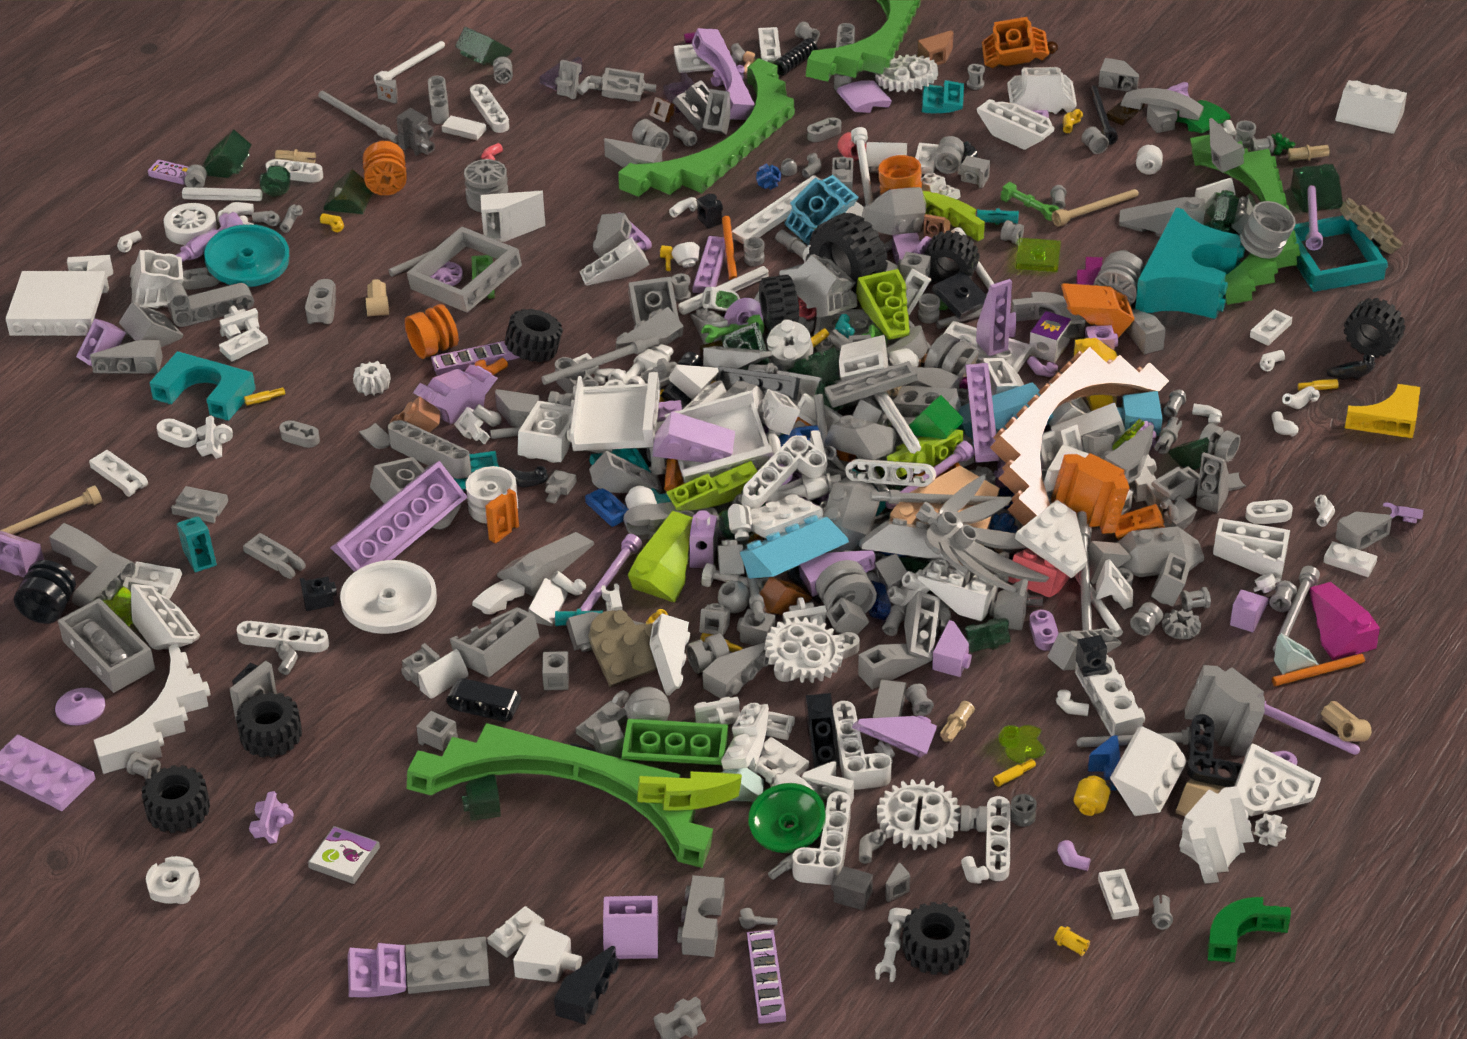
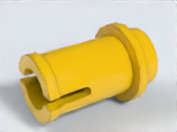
M1060 926L1054 936L1058 946L1064 945L1080 956L1085 954L1084 951H1087L1090 945L1089 940L1070 931L1068 926Z

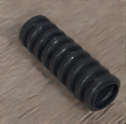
M807 38L775 60L773 64L777 65V74L784 76L808 59L813 50H818L816 42L811 38Z

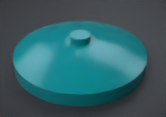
M252 224L232 226L218 232L208 241L204 253L206 267L216 279L229 285L244 283L248 287L263 285L275 280L286 270L290 259L289 246L279 233L270 228Z

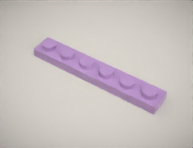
M988 363L966 365L975 461H999V456L990 448L996 441L993 438L996 435Z

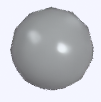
M728 581L719 589L718 602L726 608H731L730 613L737 614L742 612L750 604V591L740 581Z

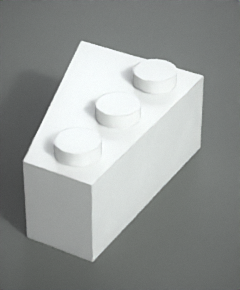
M1115 403L1051 427L1052 430L1077 424L1082 448L1083 435L1105 432L1114 435L1112 450L1117 449L1125 441L1129 440Z
M1219 518L1213 555L1261 575L1273 573L1274 578L1280 577L1281 579L1290 530Z

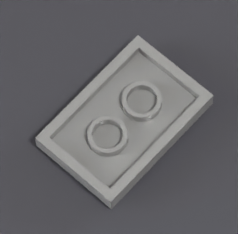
M486 937L406 945L408 994L490 985Z

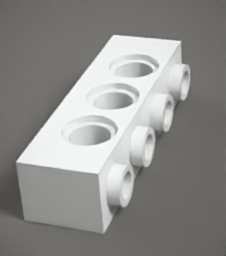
M1107 655V673L1083 677L1076 662L1075 674L1110 735H1134L1137 728L1142 727L1145 722V715L1143 710L1136 705L1133 693L1126 688L1123 676L1118 674L1115 669L1113 659Z

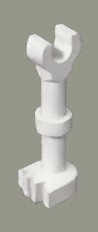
M706 563L702 572V586L710 587L713 579L723 582L740 581L749 588L747 577L740 576V574L720 575L714 564ZM769 578L757 579L759 592Z
M892 908L889 912L888 922L892 926L890 934L886 937L884 943L886 947L884 959L875 969V977L878 980L882 972L890 973V982L895 980L896 969L893 964L896 951L900 949L901 940L899 938L907 914L911 915V910Z

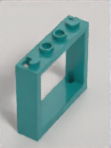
M1342 215L1317 220L1318 232L1322 237L1349 233L1368 262L1320 271L1301 242L1305 241L1307 234H1309V222L1295 224L1293 230H1295L1300 250V256H1296V267L1313 292L1384 280L1385 271L1388 268L1387 260L1383 258L1372 240L1357 229L1358 225L1351 219L1347 221Z

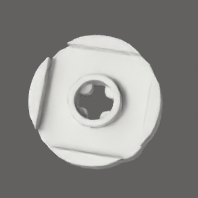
M174 856L165 858V862L160 865L154 864L147 872L146 884L152 900L168 904H185L189 902L191 895L198 889L200 877L198 870L194 867L191 860ZM173 877H177V881L168 882V880H172Z

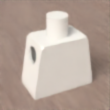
M532 922L513 959L515 977L557 982L564 969L576 971L580 968L582 956L571 954V942L568 936Z

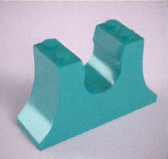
M1176 207L1138 279L1135 309L1148 314L1158 311H1180L1216 319L1219 311L1223 312L1226 299H1223L1228 286V282H1225V275L1242 263L1240 261L1245 253V247L1241 243L1240 235L1207 227L1192 219L1184 209Z

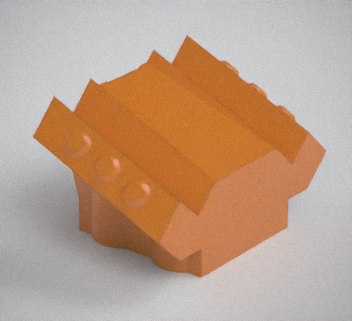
M1028 17L994 22L993 33L981 42L985 66L991 68L996 67L998 64L1010 66L1028 63L1034 58L1043 60L1049 55L1045 31L1032 27Z
M1091 453L1085 458L1078 454H1066L1063 457L1052 492L1051 504L1058 500L1076 512V516L1078 512L1084 511L1087 513L1088 527L1100 526L1102 534L1115 533L1129 491V484L1124 475V470Z

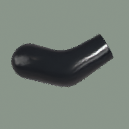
M537 466L531 472L507 469L515 476L518 487L536 486L546 482L548 479L547 470L543 466Z

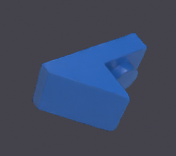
M1118 735L1111 736L1089 755L1088 771H1104V778L1109 780L1110 790H1117L1110 777L1121 759Z

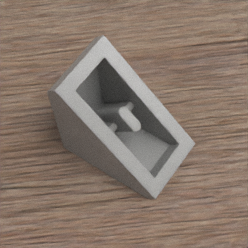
M1092 541L1088 549L1090 582L1092 584L1097 582L1106 560L1110 559L1115 567L1118 568L1132 559L1130 554L1119 543Z

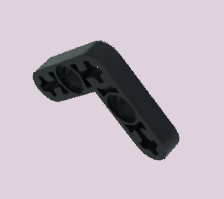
M1205 714L1196 715L1189 727L1186 767L1188 776L1198 782L1223 787H1234L1237 781L1235 779L1236 774L1238 773L1239 775L1242 764L1213 758L1214 721ZM1199 724L1203 725V728L1205 729L1203 735H1199L1201 731V726ZM1194 744H1203L1207 751H1198ZM1218 770H1227L1231 777H1222L1219 775Z

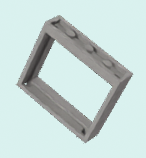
M461 227L407 272V276L412 290L464 312H469L520 268L522 263L519 249ZM465 247L497 259L462 290L430 277Z

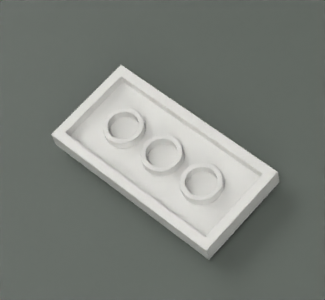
M952 321L944 334L948 333L960 339V341H965L975 346L977 351H979L976 364H980L984 358H1004L1018 373L1032 353V345L1009 338L1007 351L988 356L976 342L977 328Z

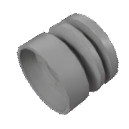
M482 159L474 161L465 168L466 200L471 209L481 212V195L509 193L507 169L501 162L492 159Z
M1271 201L1259 202L1255 205L1240 235L1241 243L1245 249L1258 257L1275 258L1281 254L1287 239L1296 224L1295 217L1290 210L1281 204Z
M1127 251L1111 253L1105 258L1094 285L1110 286L1127 296L1131 305L1137 297L1138 279L1145 265L1140 258Z

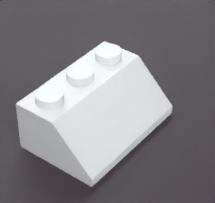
M1348 80L1335 121L1394 134L1404 113L1407 93L1397 89H1387L1378 85Z
M1142 726L1137 728L1110 779L1134 816L1160 813L1187 760L1176 742Z

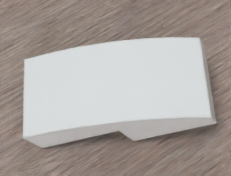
M927 173L921 178L923 191L942 194L954 199L961 197L960 190L946 185L944 177L935 173Z
M510 579L503 580L483 591L473 601L472 606L482 610L484 614H495L497 611L506 609L507 601L523 596L525 586Z

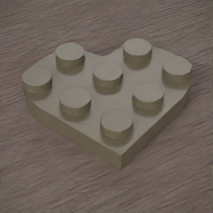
M1350 198L1344 201L1339 209L1341 214L1347 221L1351 219L1357 224V229L1363 232L1370 240L1374 238L1376 242L1381 244L1380 249L1393 254L1403 245L1393 235V229L1384 223L1385 218L1376 211L1373 213L1366 206H1359Z
M623 610L605 611L596 616L590 625L588 634L590 645L609 687L616 686L657 669L649 645L653 623L635 625Z

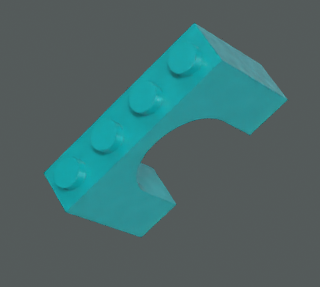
M178 351L149 382L152 398L171 405L186 388L194 384H216L218 386L207 398L209 415L227 421L245 402L244 396L251 395L256 389L253 372Z

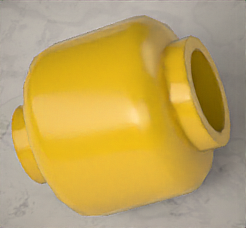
M1088 776L1080 780L1073 801L1082 814L1093 816L1105 810L1110 796V789L1104 779L1097 776Z

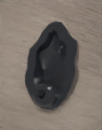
M1365 354L1363 361L1348 362L1326 370L1327 375L1341 380L1364 377L1375 368V356Z

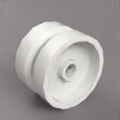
M491 466L478 469L469 475L466 481L469 514L473 519L487 524L485 506L499 495L507 494L509 488L516 492L517 497L516 479L511 471L502 467Z

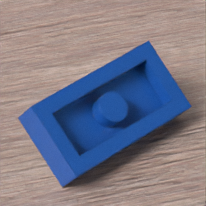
M602 488L585 496V503L611 527L624 521V514L629 509L611 492Z

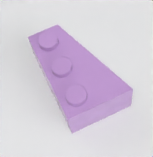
M671 411L655 433L652 457L703 463L726 458L733 454L735 431Z

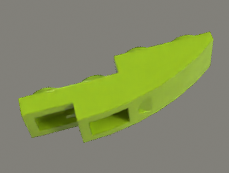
M923 191L926 201L925 214L947 218L952 226L961 228L965 234L977 242L984 239L985 222L976 217L975 208L949 196Z
M955 430L947 439L917 438L921 450L916 451L915 454L910 453L904 443L896 446V452L887 456V461L921 463L931 466L938 465L951 456L955 447L963 441V430ZM900 467L896 470L898 478L907 474L904 468Z
M750 460L713 478L707 473L667 491V496L677 511L699 510L733 501L737 495L742 494L741 491L745 484L758 471Z
M690 771V778L639 776L637 802L663 803V810L673 811L715 806L739 797L742 774Z

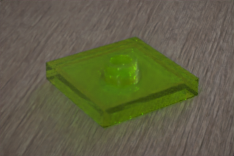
M1019 238L1016 269L1058 272L1061 241Z

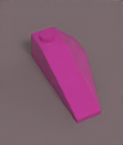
M1332 582L1309 588L1313 611H1315L1317 618V628L1320 631L1321 645L1333 661L1377 648L1380 627L1367 610Z

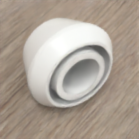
M686 242L675 246L671 254L679 265L689 268L698 261L700 248L694 242Z

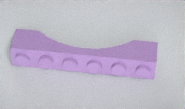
M697 28L691 44L697 56L717 71L726 91L730 92V119L747 120L755 104L724 43V39L718 29Z

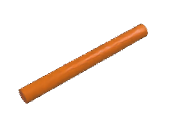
M724 216L722 217L728 275L729 280L737 278L730 217Z
M1357 654L1272 677L1273 686H1279L1362 664L1365 662L1363 654Z

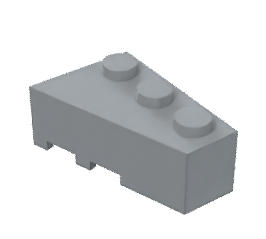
M517 607L491 619V624L481 629L477 626L470 629L471 633L458 639L457 636L451 638L450 642L452 650L457 649L466 667L491 677L540 637L535 615Z

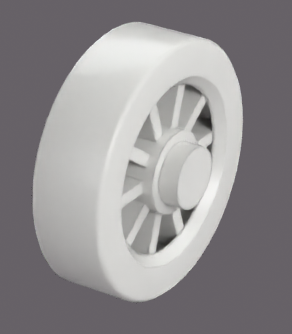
M187 203L176 206L165 215L163 221L167 238L180 245H186L193 238L205 234L213 228L217 230L214 211L210 207L199 203Z

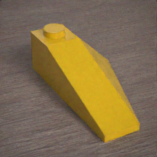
M1098 338L1075 340L1074 356L1079 351L1084 353L1090 347L1105 362L1109 359L1114 361L1118 357L1114 350ZM1086 396L1091 411L1112 403L1116 405L1117 396Z

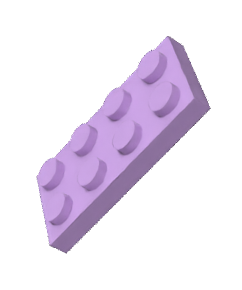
M20 735L15 736L0 750V780L60 811H63L95 780L93 771Z

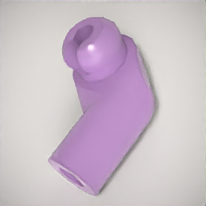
M1035 356L1027 360V364L1036 375L1045 377L1056 375L1058 366L1054 362H1048L1044 366Z
M1061 841L1058 845V854L1062 862L1066 866L1088 871L1091 858L1077 855L1071 841Z

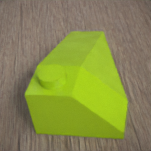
M894 269L859 277L856 295L864 312L889 340L908 336L910 329L907 312L906 283L899 270Z
M675 511L670 513L639 553L628 573L633 589L674 603L676 602L685 585V572L689 559L688 551L693 517Z

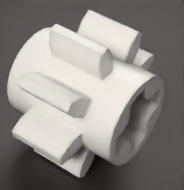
M1265 813L1263 818L1255 822V832L1253 833L1261 837L1259 843L1277 847L1278 842L1286 839L1285 834L1288 826L1280 823L1282 817L1275 814L1271 816Z

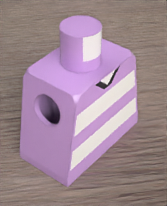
M704 510L693 515L690 531V568H704L706 563L714 564L718 544L717 516L710 515L709 512ZM701 541L707 544L705 549H701Z

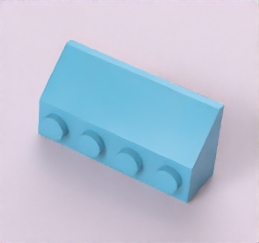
M1033 382L992 396L996 434L1001 428L1007 430L1005 425L1013 417L1018 419L1016 414L1025 405L1029 408L1030 406L1027 403L1036 394L1039 397L1041 396L1038 393L1040 390ZM970 404L961 406L958 411L963 417V423L957 429L963 430V433L973 441ZM1053 414L1049 416L1046 425L1049 424V422L1054 417Z
M812 515L805 518V523L801 525L795 523L785 527L786 531L781 534L779 531L767 535V540L763 542L757 540L747 544V549L740 551V555L749 579L774 577L848 543V538L828 517L818 518L817 515Z

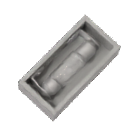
M100 598L58 620L63 642L113 693L155 670L151 649Z

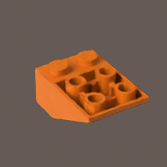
M1066 283L1061 285L1063 297L1066 300L1067 309L1070 313L1082 316L1091 325H1112L1113 332L1118 335V338L1135 320L1127 296L1110 286Z

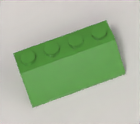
M628 719L622 759L722 765L721 760L728 749V724Z

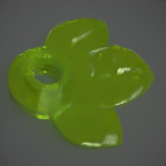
M122 586L113 600L102 601L127 626L133 624L131 591Z
M1008 725L999 733L998 740L1002 746L1006 747V755L1017 763H1024L1026 757L1037 758L1046 753L1045 747L1036 739L1041 734V729L1038 727L1023 725L1018 728L1014 725Z

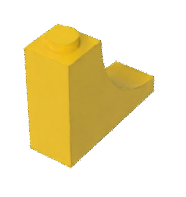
M1398 384L1395 392L1388 399L1369 406H1348L1345 428L1413 438L1420 387Z

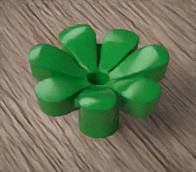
M1280 133L1271 135L1274 145H1276L1273 152L1276 155H1280L1282 150L1286 149L1288 151L1289 148H1294L1296 145L1288 138H1282Z

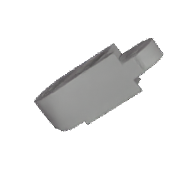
M321 279L311 286L305 305L308 324H314V322L331 324L333 322L336 286L332 280Z
M672 502L632 507L624 514L623 520L629 534H634L641 540H647L653 537L672 511L691 517L695 514L693 510L677 511Z

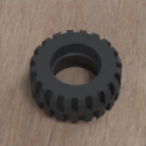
M841 213L814 229L809 241L811 245L809 254L831 259L856 282L851 288L856 294L859 277L887 270V252L884 251L883 247L885 245L883 241L878 237L879 233L872 228V224L864 221L865 218L856 216L853 213Z

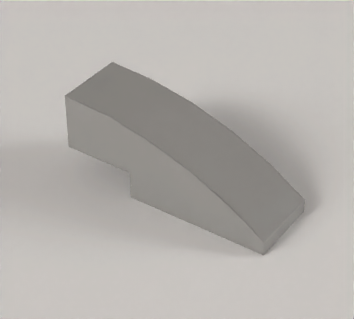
M1188 466L1184 469L1177 467L1154 480L1151 486L1171 500L1175 501L1178 496L1188 499L1197 495L1199 474Z
M65 523L49 536L53 551L70 557L72 565L91 573L112 554L110 550L89 535Z

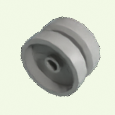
M948 333L942 334L931 346L924 368H941L954 375H958L976 347L965 341H960V339Z
M838 561L821 572L816 580L815 589L822 603L826 606L827 611L841 597L861 606L864 613H867L876 601L877 593L870 579H868L862 565L856 561Z

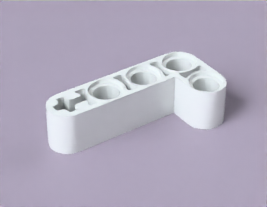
M797 435L791 437L745 484L741 500L742 505H747L750 509L760 508L796 469L809 478H819L824 472L825 454L804 437ZM792 449H799L800 452H796ZM812 462H815V463H817V464H819V465L816 466V465H812L811 463H812ZM778 464H784L786 467H781ZM763 479H769L772 482H765Z
M848 701L835 703L833 706V716L842 778L854 781L855 790L888 785L891 781V758L883 753L864 754L860 731L852 728L853 723L857 721L854 705Z
M845 792L831 793L827 799L826 822L823 827L820 849L804 847L794 851L792 855L793 877L797 881L831 885L833 877L839 875L844 866L851 809L850 797Z

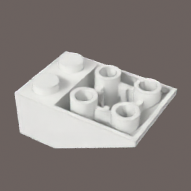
M543 191L481 195L483 234L497 241L506 242L545 226Z
M884 335L841 345L839 368L842 382L889 367Z
M932 560L918 575V580L958 615L982 621L989 613L991 603L996 602L999 587L981 579L970 570L967 574H964L945 560Z

